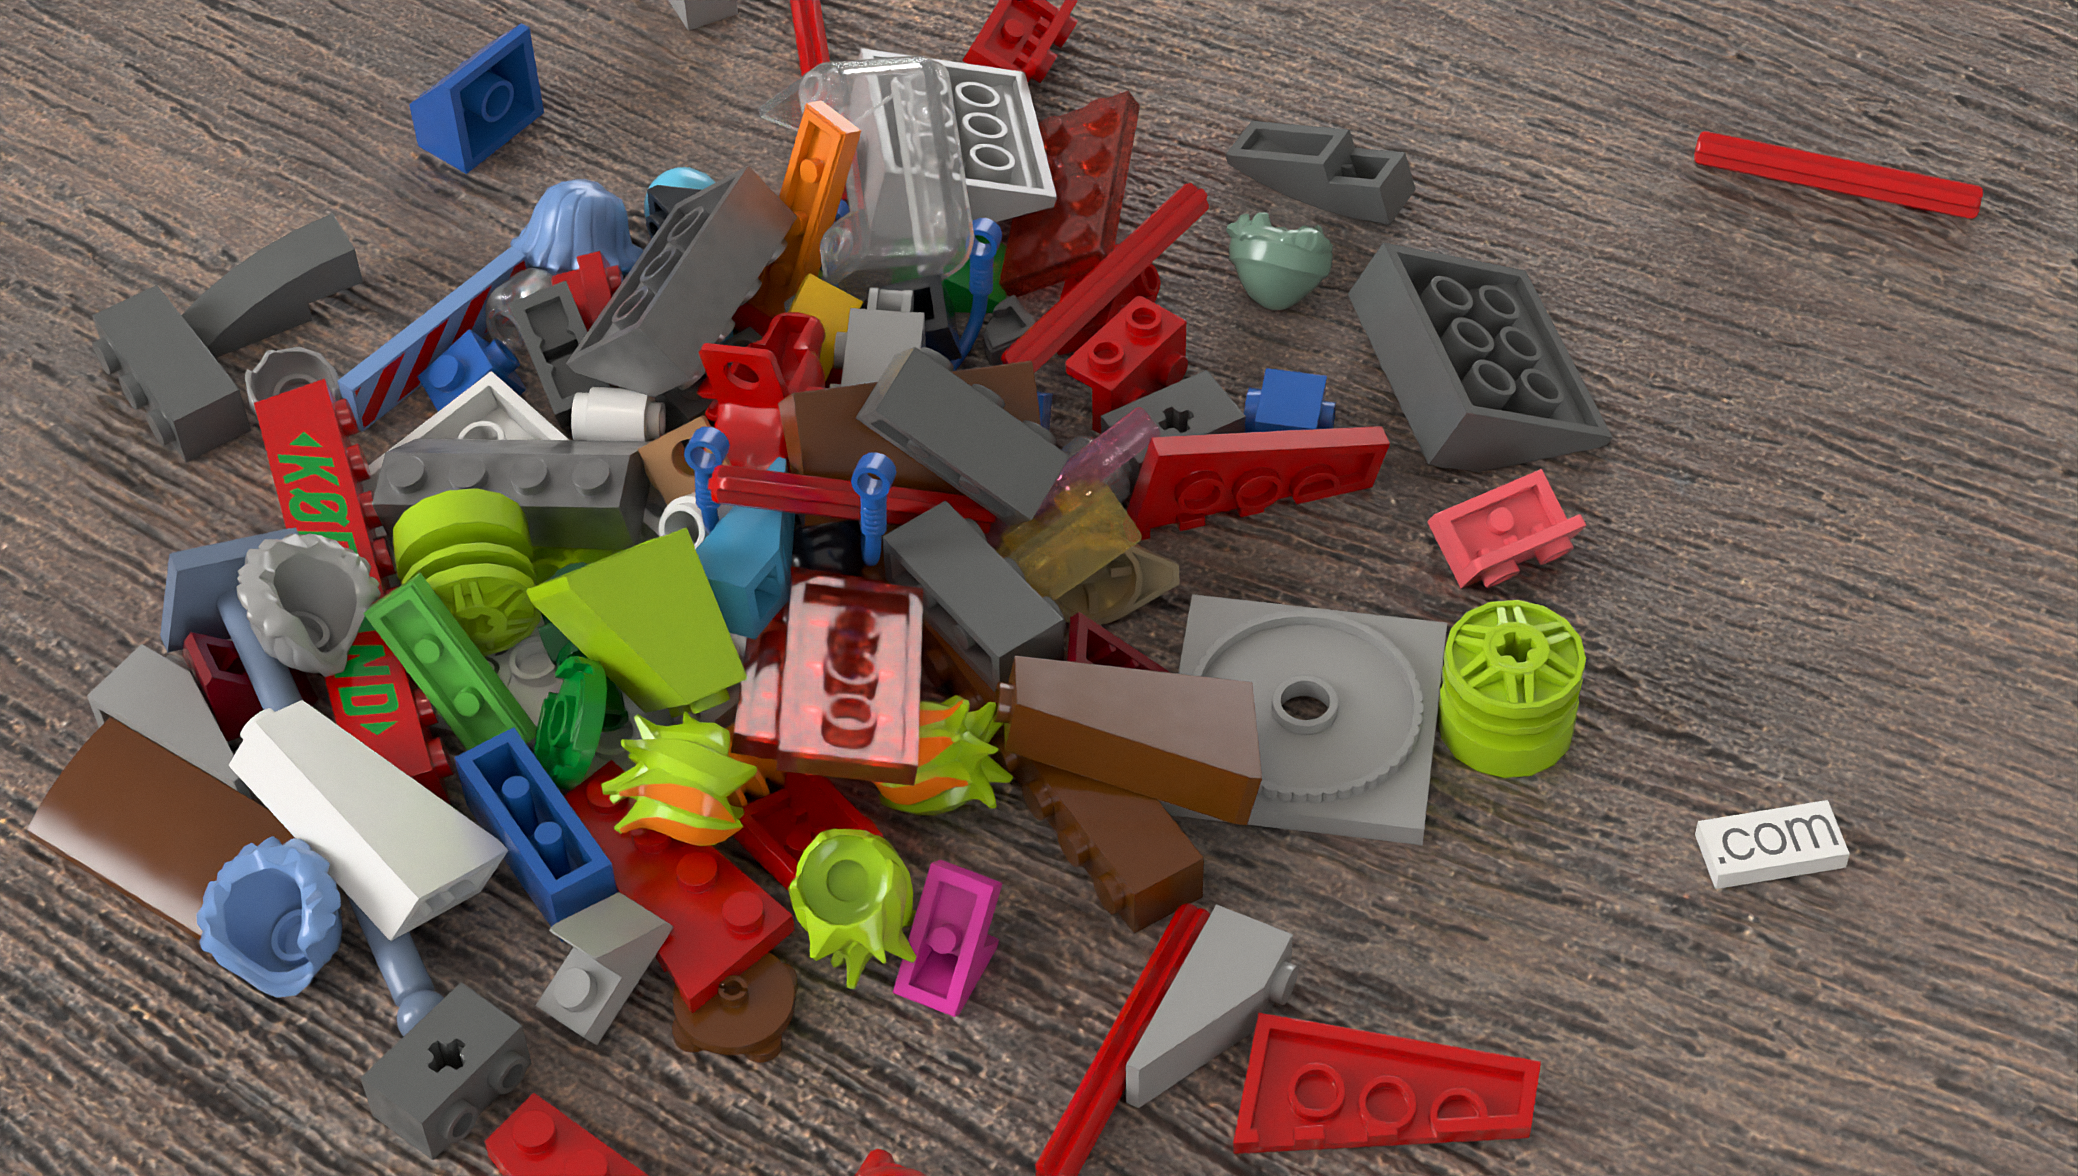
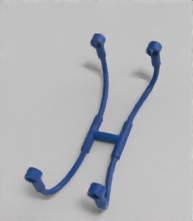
M842 199L835 217L838 222L833 224L820 267V271L823 272V280L839 288L838 272L842 270V233L851 216L849 206ZM988 218L973 220L969 224L962 240L963 250L970 257L969 291L973 294V303L968 323L959 340L962 358L950 361L954 366L953 371L959 368L973 347L985 318L988 295L993 291L994 255L999 248L1003 235L999 225ZM975 235L984 236L990 243L984 244L979 242ZM701 427L693 433L685 448L684 457L687 464L694 470L696 505L701 509L704 526L710 534L719 521L717 508L721 504L712 501L711 491L708 490V479L712 478L714 468L723 464L729 452L730 444L728 438L720 430L713 427ZM701 447L708 448L713 454L705 452ZM880 453L863 455L851 478L853 489L860 495L861 556L863 562L868 566L876 565L880 559L882 535L887 529V494L896 476V467L892 460ZM867 473L875 474L881 480L873 479Z

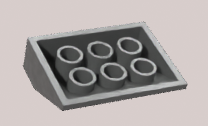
M1385 242L1382 243L1349 291L1348 296L1428 465L1482 472L1607 446L1613 437L1525 270Z

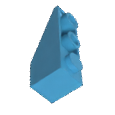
M778 457L767 470L789 473L787 460ZM734 506L725 517L718 521L712 532L696 548L729 633L756 639L789 600L795 513Z

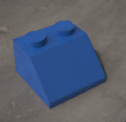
M521 23L488 43L409 104L417 144L420 148L467 174L544 113L531 32L528 26Z

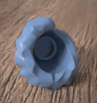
M587 179L564 181L548 187L536 204L529 223L521 231L520 236L513 238L510 243L511 247L526 255L528 268L541 276L550 275L551 277L579 269L576 257L601 251L610 263V267L619 265L622 275L627 276L643 253V249L632 244L627 210L622 199L607 191L598 182Z
M272 836L258 846L253 843L244 846L237 857H234L232 861L226 862L217 873V881L208 883L203 896V905L196 914L197 925L203 931L199 941L202 950L212 953L219 965L240 976L262 992L276 998L299 994L313 981L323 965L331 960L332 955L338 951L341 944L340 892L337 890L336 881L328 874L330 865L328 860L312 851V848L305 841L293 838L282 845L280 840Z

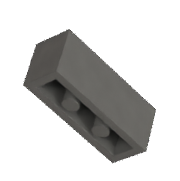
M158 285L92 315L100 338L93 342L92 346L101 366L108 375L117 371L121 376L119 377V382L127 400L135 410L142 407L148 412L146 413V418L149 426L162 446L171 443L187 463L251 431L240 389Z
M913 347L894 355L856 416V419L1007 525L1011 526L1031 521L1070 457L1054 445L1056 442L1054 435L1037 423L1028 420L1022 423L1003 409L1005 406L1004 400L992 390L979 384L970 386L952 373L954 369L953 364L940 353L926 347H922L920 350L917 347Z
M947 501L942 502L882 537L887 581L994 692L998 682H1009L1015 656L1064 661L1066 621L1058 605L1047 596L1042 598L1026 582L1016 562L1009 557L1002 558L987 543L986 537L979 525L971 518L964 519Z

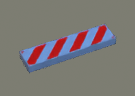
M510 247L337 381L342 399L346 398L350 404L358 430L361 432L366 430L422 386L417 376L467 330H472L482 338L491 332L487 324L485 307L488 296L498 286L510 281L511 278L514 279L502 291L503 305L496 306V326L512 315L508 308L510 302L533 294L526 255Z

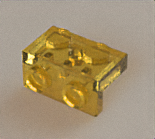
M1085 478L1073 483L1053 499L1058 508L1039 521H1036L1033 517L1031 521L1015 524L1001 535L1005 544L997 549L996 552L1002 558L1009 557L1014 560L1021 569L1026 582L1042 598L1047 596L1055 601L1137 544L1142 538L1140 531L1112 490L1100 479L1091 485L1088 484Z

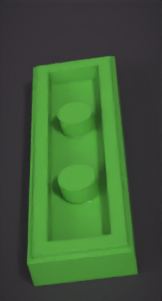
M421 573L372 604L363 613L467 751L513 727L525 743L530 742L536 736V725Z

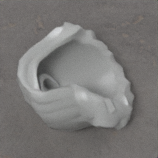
M310 533L307 535L288 534L282 540L265 539L258 549L248 550L245 557V565L238 570L239 576L237 579L240 583L237 586L238 600L247 610V619L250 622V627L265 653L278 659L279 662L288 667L308 673H321L324 677L344 671L347 663V653L358 634L359 627L365 616L363 613L374 601L378 600L381 593L378 589L380 583L375 578L369 576L371 565L365 558L360 557L352 549L342 547L336 540Z

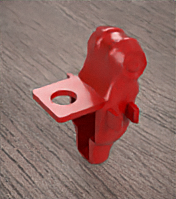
M799 312L781 313L772 319L767 332L760 341L753 342L746 347L704 343L702 345L699 356L708 377L700 385L697 394L702 398L714 399L709 404L705 415L709 420L716 421L713 428L720 430L728 438L730 448L727 458L732 466L767 470L780 457L787 460L788 471L791 473L778 403L792 393L825 389V374L820 362V353L826 333L822 322L817 317ZM733 362L731 367L729 368L728 363Z

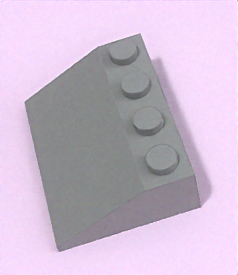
M861 48L847 102L849 121L862 130L856 153L870 233L881 234L896 240L905 238L929 240L967 230L969 224L978 218H988L998 222L1054 207L1057 195L1025 72Z

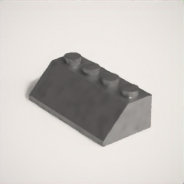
M749 165L677 203L566 364L575 373L653 398L677 386L681 390L689 388L705 373V368L699 356L702 345L704 343L719 344L731 333L735 326V322L731 319L738 307L748 302L761 287L762 282L758 279V276L764 267L774 262L786 249L788 242L784 237L797 219V216Z
M414 439L385 452L372 506L393 546V529L404 511L424 498L448 490L477 488L501 493L520 505L528 519L533 550L623 551L638 545L651 482L646 474L644 461L637 449L651 441Z

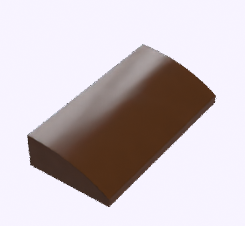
M1032 361L952 371L953 374L970 386L979 384L995 392L1005 402L1003 409L1022 423L1028 420L1041 426ZM878 382L792 393L778 403L790 469L793 474L851 481L852 474L863 455L880 453L890 458L896 467V476L892 486L965 495L856 419V416ZM867 473L871 478L881 480L877 475ZM799 514L802 528L853 521Z
M109 717L87 740L64 768L46 794L27 828L30 838L199 941L203 931L197 925L196 914L203 905V896L208 883L217 881V873L223 868L224 864L237 857L242 848L250 843L258 846L267 838L274 836L283 845L295 838L269 809L112 717Z

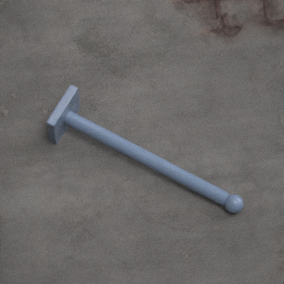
M288 528L169 554L160 637L167 653L183 650L184 640L190 632L225 640L232 639L263 710L271 708L276 712L303 700L288 666L279 662L278 659L269 656L263 650L250 627V622L247 619V610L242 606L237 596V586L240 585L237 579L239 576L238 570L245 565V557L248 550L258 549L265 539L282 540L288 534L299 535L297 529ZM347 895L396 1006L399 1007L397 1025L404 1037L445 997L434 991L435 987L410 932L390 941Z

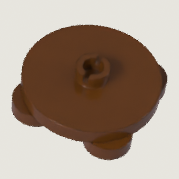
M768 952L741 975H730L720 982L718 993L693 1014L681 998L680 991L675 984L673 991L675 1020L672 1024L674 1043L679 1049L690 1053L706 1050L722 1055L744 1054L747 1059L757 1063L773 1060L782 1050V1033L789 1025L794 1014L795 995L798 991L796 971L793 967L781 962L776 956Z

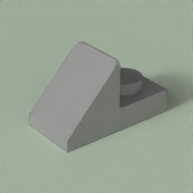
M620 892L554 924L549 931L572 945L573 949L535 1006L585 1039L598 1045L670 934L673 926Z

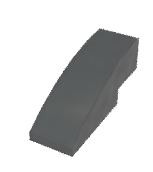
M1251 121L1225 154L1227 163L1230 166L1279 193L1321 210L1358 220L1390 225L1416 190L1405 152L1355 148L1350 129Z
M332 213L302 226L263 247L225 274L206 290L181 316L214 358L312 321L309 303L363 283L355 248Z

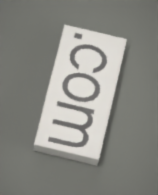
M1828 800L1698 821L1695 832L1715 889L1846 868L1849 858V851Z

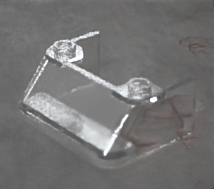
M921 55L825 62L815 66L759 107L760 118L798 131L806 103L822 100L862 130L846 181L849 213L837 220L824 233L820 242L823 276L820 279L864 301L869 296L870 287L880 288L881 286L939 273L942 280H944L964 266L973 248L974 230L950 76L943 64ZM796 294L784 302L785 313L789 311Z

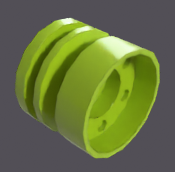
M477 488L448 490L424 498L404 511L393 529V546L397 574L401 585L421 573L484 657L510 649L531 635L541 621V612L531 603L526 590L537 586L538 578L537 572L532 565L533 548L528 519L517 502L498 492Z
M1520 600L1489 602L1470 610L1451 628L1444 652L1443 684L1440 690L1437 720L1441 739L1456 759L1477 772L1502 778L1532 776L1554 766L1569 750L1576 725L1579 706L1578 698L1583 682L1582 677L1586 656L1581 637L1567 619L1542 605Z

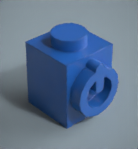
M1266 368L1262 389L1249 387L1244 408V415L1246 416L1245 433L1333 429L1336 402L1325 401L1327 376Z

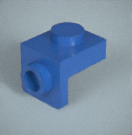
M470 329L417 376L438 412L491 371L519 396L527 390L515 371L520 366V362L514 353L500 340L494 339L489 343Z

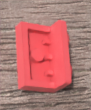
M1542 469L1438 512L1427 521L1461 589L1480 580L1483 581L1486 588L1496 586L1520 572L1517 564L1534 557L1537 558L1540 565L1554 561L1574 549L1570 540L1587 526L1581 514L1567 519Z

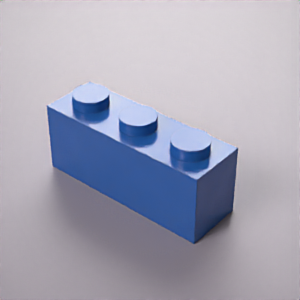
M514 727L454 757L467 807L481 827L508 849L503 859L551 927L618 893L612 863Z

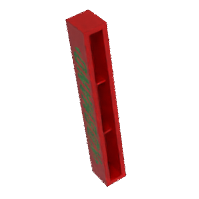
M324 378L255 402L254 406L286 529L296 528L299 535L310 533L336 540L342 547L352 549L360 557L365 558L371 565L369 576L375 578L380 583L378 589L381 595L378 600L398 588L399 586L391 588L388 576L397 574V567L390 546L385 537L377 539L375 529L381 527L382 524L372 506L374 493L372 490L364 492L362 485L363 481L371 479L370 469L359 443L351 445L349 436L357 434L359 431L348 400L344 398L336 401ZM364 616L358 634L347 653V663L344 671L324 677L336 724L447 804H451L444 778L454 775L452 763L442 738L433 739L429 727L439 723L437 710L366 616Z

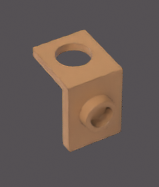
M704 415L637 449L644 461V468L651 484L662 494L667 505L676 498L695 492L694 470L685 461V448L681 441L691 439L693 433L701 427H711ZM705 448L707 453L713 454L711 450ZM726 456L723 465L732 466L729 459Z

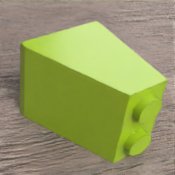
M687 527L640 543L526 590L531 603L589 659L600 661L606 676L644 713L668 709L671 718L684 715L685 711L696 714L730 700L727 687L748 679Z

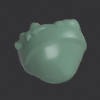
M1259 212L1251 221L1249 214H1242L1235 223L1229 224L1226 228V232L1231 237L1229 261L1235 266L1240 282L1248 295L1266 309L1285 310L1292 307L1307 296L1330 274L1333 261V244L1324 236L1319 225H1316L1315 228L1303 225L1298 230H1288L1286 227H1273L1269 214Z

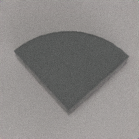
M1015 295L1001 301L994 308L993 316L986 326L984 350L990 366L1002 364L1001 355L1036 323Z

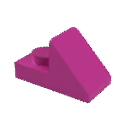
M941 859L932 862L908 938V942L916 955V960L911 963L902 959L892 993L953 1017L958 1016L997 949L999 939L988 935V931L1003 883Z

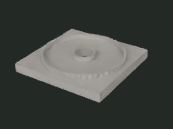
M1192 594L1178 674L1253 683L1262 781L1248 825L1423 845L1447 631L1446 622ZM1309 696L1323 702L1328 710L1316 719L1301 720L1286 713L1282 705L1291 698ZM1158 800L1169 815L1226 822Z

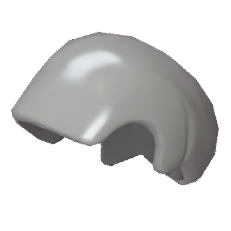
M302 347L277 351L268 350L253 370L248 369L245 374L250 410L257 417L254 406L255 402L324 378L335 400H341V393L337 382L339 380L337 371L321 353Z

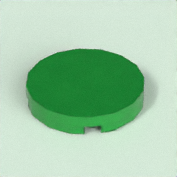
M570 656L557 668L554 674L556 675L555 678L563 679L564 681L559 693L549 692L547 699L544 698L536 730L534 755L542 767L547 770V774L557 788L573 790L582 782L593 761L600 740L606 709V674L601 662L579 656Z

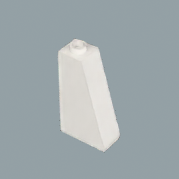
M303 700L276 712L271 708L259 712L247 722L240 733L243 742L229 764L230 768L295 838L302 839L312 848V851L328 860L330 863L328 874L390 941L480 893L508 852V849L494 836Z

